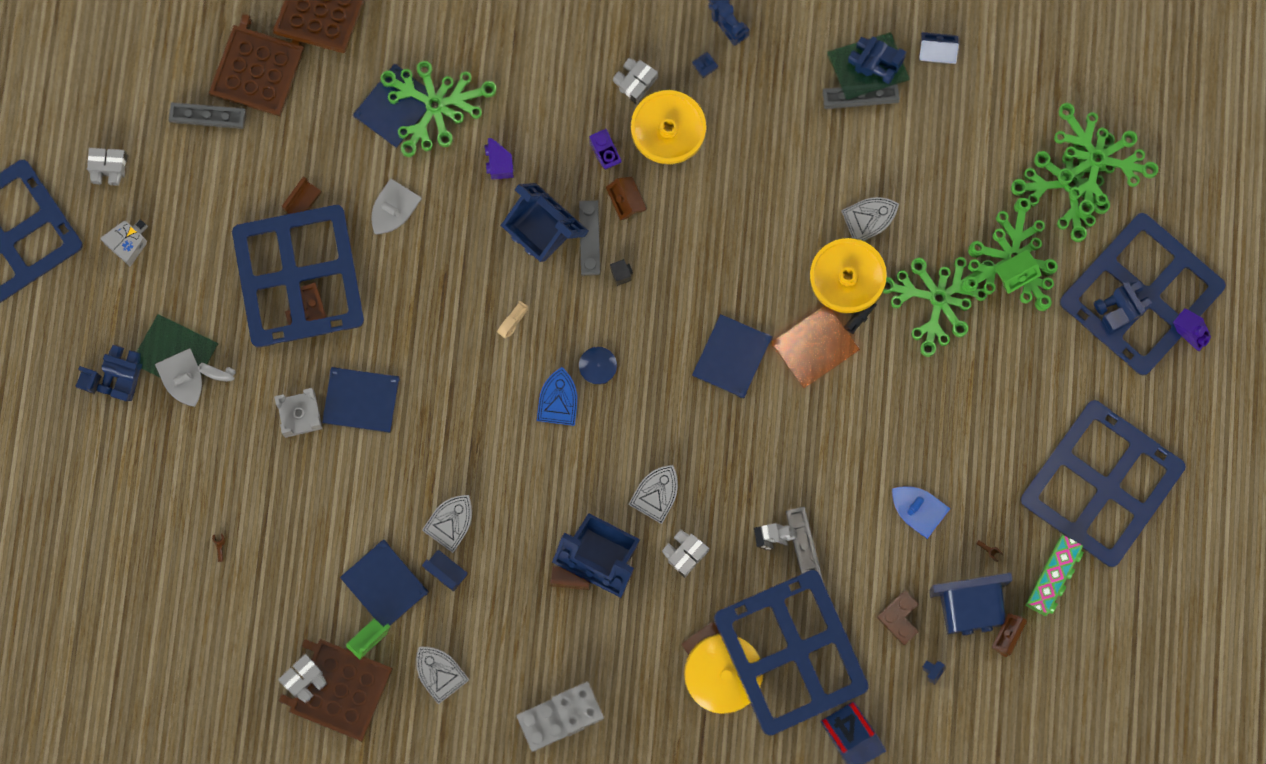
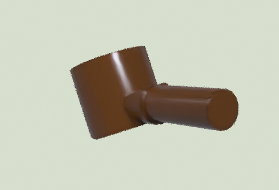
M215 534L212 536V540L217 546L218 562H223L222 546L226 541L223 534H221L222 539L220 541H216Z
M980 540L977 542V545L986 550L994 561L999 562L994 557L996 553L1003 555L998 548H991Z

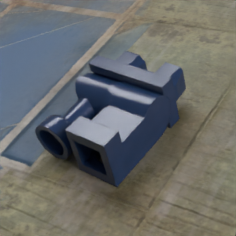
M708 0L710 2L708 8L711 10V19L714 23L717 21L718 26L734 46L749 36V28L743 22H738L734 16V7L730 5V0Z
M873 36L870 40L861 37L856 48L862 50V54L853 50L848 57V62L856 66V72H861L865 76L876 74L883 77V82L890 84L895 73L898 72L905 60L906 51L902 49L896 50Z
M1139 281L1131 284L1127 282L1117 288L1113 295L1106 300L1098 299L1093 302L1095 309L1100 315L1106 313L1108 307L1117 305V310L1104 315L1102 319L1110 334L1143 316L1146 310L1152 306V302L1148 297L1139 300L1136 294L1143 291Z
M112 345L109 354H104L102 364L104 372L103 383L98 384L96 391L123 401H132L143 365L139 363L141 353L129 350L127 359L122 358L124 348ZM113 377H116L117 381L113 389L110 384Z

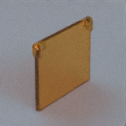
M825 305L771 342L774 349L803 388H806L860 350L833 311Z

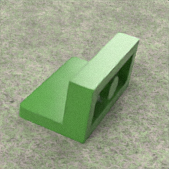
M1028 250L994 268L1008 294L1042 276L1038 263Z
M373 619L347 643L346 647L361 659L387 635L390 626L386 624L383 627Z

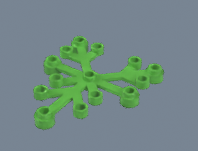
M421 61L417 65V72L423 77L428 96L415 90L412 82V72L409 69H404L401 72V78L405 81V84L398 81L392 71L383 72L381 75L382 84L385 87L393 86L400 90L398 92L392 91L388 94L390 103L396 104L400 99L413 97L426 104L427 111L419 124L408 127L402 126L398 129V135L402 139H406L410 134H413L409 141H405L401 145L402 154L406 157L414 156L416 144L420 137L422 149L424 151L432 149L433 144L429 139L426 127L433 115L439 131L437 137L438 144L442 147L450 146L453 141L452 135L446 131L441 113L452 118L456 124L462 123L464 116L461 112L448 108L447 105L453 104L470 113L472 118L478 119L482 115L481 109L464 101L480 96L493 97L496 94V85L492 81H486L479 89L461 93L466 84L471 82V74L463 72L451 96L443 98L447 90L453 87V79L451 77H444L440 89L435 94L430 77L432 66L427 61ZM427 68L428 72L423 73L421 72V69ZM409 73L410 76L408 78H405L403 74ZM464 75L469 76L467 81L462 79ZM389 77L392 81L387 83L385 79ZM446 80L451 81V84L447 86L444 84V82ZM491 88L492 92L487 93L485 90ZM396 95L397 99L391 100L390 97ZM434 102L438 103L436 108H433L431 105ZM478 110L480 113L479 115H473L472 112ZM456 115H460L462 118L460 120H455L454 117ZM401 130H406L407 134L401 135L400 132ZM446 137L449 140L447 143H443L441 141L442 138ZM426 142L431 144L428 148H425L423 145ZM411 147L412 152L407 153L405 149Z
M1064 103L1059 108V116L1068 121L1077 136L1058 131L1054 136V140L1058 144L1067 142L1084 146L1088 152L1077 150L1072 146L1068 147L1064 153L1067 159L1075 157L1086 161L1071 170L1068 168L1062 169L1058 174V181L1063 185H1068L1072 182L1074 176L1091 167L1088 181L1079 187H1073L1069 192V196L1073 200L1079 199L1081 194L1086 192L1084 200L1078 207L1081 215L1089 216L1093 213L1095 209L1092 202L1093 194L1096 197V204L1099 206H1104L1108 201L1107 195L1101 191L1096 183L1098 170L1104 164L1121 168L1128 178L1127 183L1130 187H1136L1140 182V178L1133 171L1142 173L1146 178L1156 176L1158 173L1156 163L1147 162L1145 165L1135 163L1141 162L1145 158L1143 150H1136L1133 155L1124 160L1108 157L1123 147L1134 146L1138 139L1135 132L1126 131L1120 141L1103 150L1105 139L1109 133L1106 128H1100L1096 133L1097 143L1095 148L1091 140L1098 115L1094 112L1087 115V126L1084 132L1073 116L1075 112L1074 106L1070 103ZM1063 110H1067L1069 115H1064ZM1093 116L1095 121H1090L1089 117ZM1099 132H1104L1106 136H1100ZM1057 135H1062L1064 139L1059 140ZM1125 138H1130L1132 142L1127 143ZM1067 151H1073L1074 155H1069ZM1140 153L1142 158H1137L1136 154ZM1095 156L1100 158L1099 162L1094 160ZM1146 169H1151L1152 174H1148ZM1066 175L1068 180H1063L1062 176ZM1135 178L1137 183H1132L1130 179ZM1072 191H1077L1079 195L1074 196ZM1103 197L1105 202H1100L1098 198ZM1084 206L1089 208L1088 212L1083 211Z
M1109 133L1108 137L1106 138V140L1109 141V144H1104L1103 150L1110 147L1115 142V138L1111 133ZM1073 144L1075 149L1085 151L1084 146L1078 147L1076 144ZM1040 151L1036 154L1034 158L1035 165L1040 168L1045 167L1058 177L1061 169L1050 162V155L1045 151ZM1063 155L1062 162L1065 164V167L1070 170L1074 168V158L1067 161L1065 155ZM1043 158L1045 162L1040 163L1038 159ZM1078 158V164H1081L1084 161H1086L1084 159ZM1104 164L1099 168L1098 172L1111 174L1116 167L1112 166L1113 169L1108 170L1106 168L1107 165ZM1091 167L1074 176L1072 182H1074L1075 186L1063 185L1058 180L1045 181L1036 174L1034 169L1028 168L1024 173V178L1034 183H1026L1022 179H1016L1011 185V191L1017 196L1023 195L1025 191H1035L1029 195L1028 200L1030 201V198L1034 197L1036 202L1032 203L1030 201L1031 206H1036L1039 198L1047 189L1064 188L1065 191L1070 192L1073 187H1079L1087 182L1089 178L1081 177L1085 173H1090ZM1027 172L1033 173V177H1028ZM1063 175L1062 179L1068 180V177ZM1097 175V179L1101 181V184L1097 185L1101 187L1104 183V178ZM1015 186H1020L1022 190L1017 191ZM1072 191V194L1074 196H1077L1078 192ZM1086 192L1081 194L1083 198L1085 197ZM1093 195L1094 210L1098 214H1105L1110 208L1109 200L1104 205V209L1101 210L1098 208L1095 201L1096 197ZM1070 198L1071 208L1064 217L1059 218L1057 227L1061 230L1066 229L1069 221L1072 219L1073 229L1070 234L1071 238L1075 242H1082L1087 235V231L1081 226L1080 218L1086 227H1092L1096 222V218L1093 215H1081L1078 211V199L1073 200ZM1099 198V201L1105 202V199ZM1086 219H1092L1093 223H1087ZM1060 221H1065L1066 226H1061ZM1076 232H1079L1081 234L1080 238H1077L1075 236Z
M1019 198L1014 204V209L1017 212L1015 230L1008 221L1009 216L1007 212L1000 211L996 216V221L1003 226L1011 238L1012 246L1005 239V231L1003 229H996L993 233V239L998 241L1004 251L985 247L980 241H974L968 247V253L974 258L984 254L1003 260L992 267L980 264L976 259L971 260L968 264V269L971 272L978 271L982 273L975 277H966L963 280L961 286L966 293L974 292L978 284L986 279L983 291L986 294H992L996 289L994 284L996 275L994 268L1011 259V255L1016 256L1025 250L1029 252L1038 250L1042 246V241L1039 238H1033L1028 245L1019 250L1020 242L1035 233L1042 232L1045 228L1044 222L1037 220L1032 227L1023 231L1025 214L1031 207V203L1027 198ZM1021 202H1024L1026 204V207H1023L1021 205ZM999 215H1003L1005 220H1001ZM1036 224L1041 225V229H1038ZM997 232L1001 233V238L997 237ZM1034 241L1038 243V247L1033 245ZM976 245L980 247V251L975 249ZM1035 259L1042 273L1047 276L1053 275L1058 269L1056 261L1052 259H1047L1046 261ZM971 263H975L977 268H973ZM1048 264H1052L1053 269H1050ZM1049 277L1045 279L1036 278L1025 284L1020 295V301L1025 304L1029 303L1032 300L1033 293L1036 297L1035 307L1039 311H1046L1051 306L1052 301L1048 295L1041 292L1039 287H1042L1044 290H1050L1054 286V281ZM968 281H972L974 286H970ZM1045 281L1050 283L1049 287L1045 285ZM986 286H991L992 291H989ZM1023 295H1028L1029 300L1024 299ZM1042 299H1045L1047 304H1043Z
M963 257L956 259L952 286L946 290L947 278L951 274L950 269L942 267L939 270L940 279L937 288L926 272L927 264L922 258H916L912 261L911 270L913 273L919 274L929 291L915 289L908 278V273L903 270L897 273L896 279L904 286L895 284L889 277L886 278V284L890 288L884 289L883 293H901V295L892 298L891 306L893 308H900L903 302L913 296L930 300L933 305L931 320L919 328H914L911 333L912 338L915 340H920L923 334L927 333L926 341L920 347V352L925 357L934 355L936 351L934 343L935 334L941 346L948 345L950 341L949 335L945 334L938 324L941 309L952 324V332L955 336L964 337L968 332L967 323L959 321L949 305L958 306L961 310L967 311L971 307V301L968 298L959 299L951 297V295L960 293L976 297L978 301H984L987 297L982 288L976 289L972 293L963 291L961 284L964 279L961 280L967 263ZM985 260L981 263L991 267L995 265L990 260ZM962 261L964 265L959 266L957 262ZM915 265H921L922 269L917 270ZM943 270L947 271V272H948V275H947V276H943V275L941 274V271H943ZM976 271L969 276L975 277L982 272ZM904 274L906 278L901 280L899 275ZM983 292L985 297H979L978 293ZM936 296H941L942 301H937ZM897 299L900 301V304L895 305L893 301ZM962 302H967L969 306L963 307ZM961 327L963 332L958 333L956 328ZM919 331L921 336L916 337L914 332ZM941 337H946V338H947V342H946V343L941 342L940 338H941ZM930 347L931 352H925L924 348Z

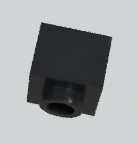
M624 259L610 264V270L617 286L631 281L633 271L630 264H626Z

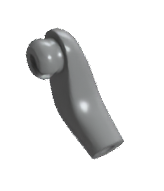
M201 363L198 367L199 372L218 381H233V376L236 373L230 367H227L224 372L205 363Z

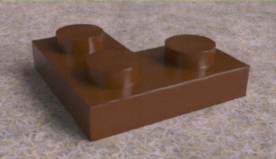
M316 282L300 287L306 320L312 321L327 318ZM290 310L285 311L288 324L291 325L292 317Z
M906 590L877 616L879 621L903 646L918 633L905 617L919 604Z

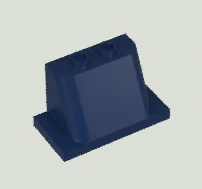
M537 183L518 184L515 191L521 197L500 225L511 235L513 241L521 244L525 248V252L534 256L539 262L546 261L567 239L585 237L589 232Z
M588 513L574 537L567 533L563 534L552 563L621 598L634 570L628 563L640 539Z
M1011 573L933 585L929 590L930 598L940 596L947 635L961 632L962 635L974 634V630L980 629L982 632L993 631V627L1002 626L1006 619L1002 586H1007L1012 581Z

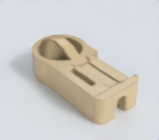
M519 301L511 314L501 324L497 333L505 339L510 337L514 333L517 324L528 311V306Z

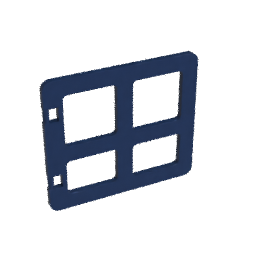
M19 160L0 172V189L20 178L40 206V210L8 232H4L0 226V254H3L15 272V276L0 286V303L79 252L83 246L82 241L26 160ZM32 178L37 183V186L33 189L28 183ZM46 223H51L62 239L63 245L32 266H27L15 249V244ZM63 224L69 231L64 235L59 229Z
M340 205L238 224L233 227L232 235L250 339L255 347L260 348L277 343L295 341L336 331L358 328L363 325L364 315L344 210ZM332 221L339 255L338 259L297 267L290 230L294 227ZM276 232L283 268L279 272L254 276L247 239L250 236ZM341 274L348 304V313L307 321L300 283L305 280ZM285 285L292 324L264 330L257 291ZM342 320L341 326H331V322ZM274 333H284V337L273 339Z
M1139 213L1061 297L1060 305L1111 351L1123 359L1139 375H1147L1182 337L1173 324L1179 314L1160 298V294L1184 268H1188L1207 284V289L1188 309L1201 316L1224 291L1226 284L1221 277L1145 213ZM1140 231H1145L1174 256V260L1150 286L1144 285L1116 259ZM1104 271L1109 272L1121 284L1127 282L1131 284L1139 281L1143 291L1136 294L1138 299L1141 300L1148 297L1152 302V306L1149 309L1153 310L1170 325V330L1146 356L1139 354L1123 340V335L1137 319L1110 334L1104 322L1079 301L1082 294ZM1080 309L1089 316L1086 321L1077 314ZM1125 348L1134 355L1131 360L1122 353Z
M1093 400L1087 404L1023 493L1021 504L1066 537L1083 545L1084 550L1105 565L1115 567L1122 560L1180 478L1186 466L1184 461L1176 455L1167 451L1156 441L1122 417L1113 413L1099 401ZM1107 415L1117 421L1114 426L1105 420ZM1093 420H1098L1129 442L1128 449L1107 477L1072 454L1073 447ZM1157 449L1166 455L1164 461L1154 454ZM1142 453L1166 469V473L1144 503L1135 499L1119 486ZM1061 465H1064L1097 489L1096 494L1075 523H1071L1039 500L1040 493ZM1109 499L1118 503L1134 516L1112 549L1106 548L1087 534V529Z
M810 570L719 610L714 615L715 624L762 731L766 735L777 734L858 697L868 690V682L821 576L815 570ZM798 581L800 588L791 592L789 585ZM809 589L814 596L827 629L802 640L786 607L785 599ZM744 605L746 612L737 615L735 609ZM765 607H770L785 638L787 647L754 663H749L732 624L738 619ZM833 643L837 648L851 683L830 694H825L809 659V653ZM794 661L811 697V702L782 716L773 718L756 678L781 665Z

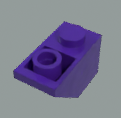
M607 129L589 136L590 145L604 170L622 163Z
M488 138V144L485 145V155L489 156V162L486 163L487 174L491 175V180L514 178L512 154L495 140Z
M1184 308L1173 324L1177 332L1197 351H1200L1209 343L1211 336L1204 319Z

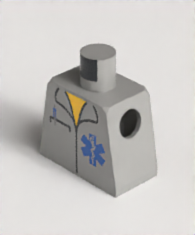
M141 219L133 227L128 222L123 221L105 234L101 240L130 267L147 244L146 239L141 234L148 226Z

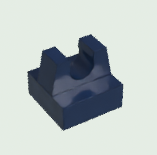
M708 52L692 62V65L702 78L718 69L717 63Z
M926 660L922 666L923 670L929 674L927 676L928 681L934 685L946 669L945 664L937 661L934 665Z

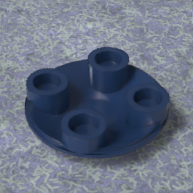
M603 347L588 349L583 353L579 361L581 376L592 384L608 383L617 370L615 356L611 351Z

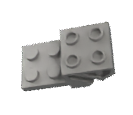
M588 681L516 715L532 752L580 732L585 727L604 719Z

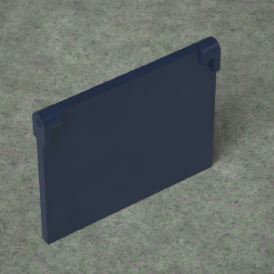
M393 64L389 71L395 74L398 81L405 84V81L401 78L403 69ZM408 73L403 74L405 78L410 76ZM388 77L385 81L390 83L392 79ZM412 77L415 90L428 96L426 87ZM380 80L353 113V116L397 148L404 140L399 137L398 129L402 126L416 125L427 111L426 104L413 97L400 99L396 104L390 103L388 94L392 91L398 92L400 90L393 86L385 87ZM392 95V96L390 97V99H391V100H396V99H397V96H396V95ZM401 130L400 134L406 135L407 131Z
M720 314L692 376L744 399L766 349L772 340V336Z
M331 367L322 423L391 433L400 377Z
M385 540L380 541L369 553L340 577L375 620L383 627L386 624L391 626L429 593L426 587L421 584Z

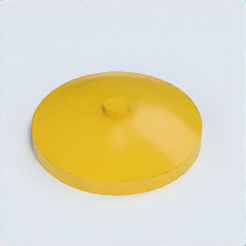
M673 90L658 91L645 97L636 107L631 120V135L638 150L648 159L662 164H676L691 158L700 149L706 134V120L701 107L688 95Z
M844 238L828 243L816 254L810 269V283L815 296L826 307L841 313H856L869 308L880 298L886 285L887 272L883 258L874 247L858 239Z
M721 635L710 636L698 643L689 654L684 670L685 684L691 697L700 706L715 713H732L747 706L750 701ZM738 637L748 662L754 663L760 660L756 650L748 642ZM763 674L756 678L759 687L762 684Z

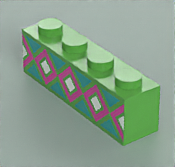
M1064 535L1058 539L1025 606L1045 617L1049 612L1053 614L1058 604L1055 600L1058 595L1060 597L1063 595L1066 589L1064 583L1066 579H1071L1075 571L1072 568L1075 561L1079 563L1084 554L1081 551L1083 545Z

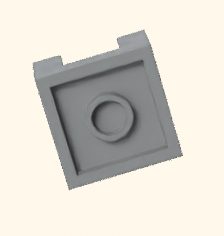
M312 388L303 390V394L285 397V395L274 396L282 423L280 424L281 431L285 438L323 429L316 394Z

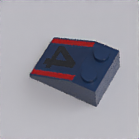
M854 701L820 721L845 764H866L886 752L877 734Z

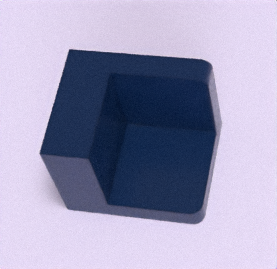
M79 366L78 370L81 374L75 387L95 394L102 376L96 371Z

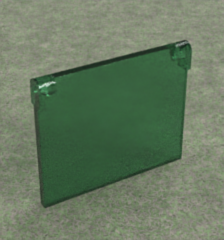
M891 32L875 37L877 40L898 50ZM857 43L827 51L828 58L846 100L910 80L904 63L898 72L895 73L890 84L883 82V77L876 74L865 76L861 72H856V66L848 62V57L853 50L862 54L863 51L856 48Z
M157 314L137 352L141 353L139 362L143 364L141 369L161 378L156 368V363L191 349L199 367L201 363L208 364L218 343Z

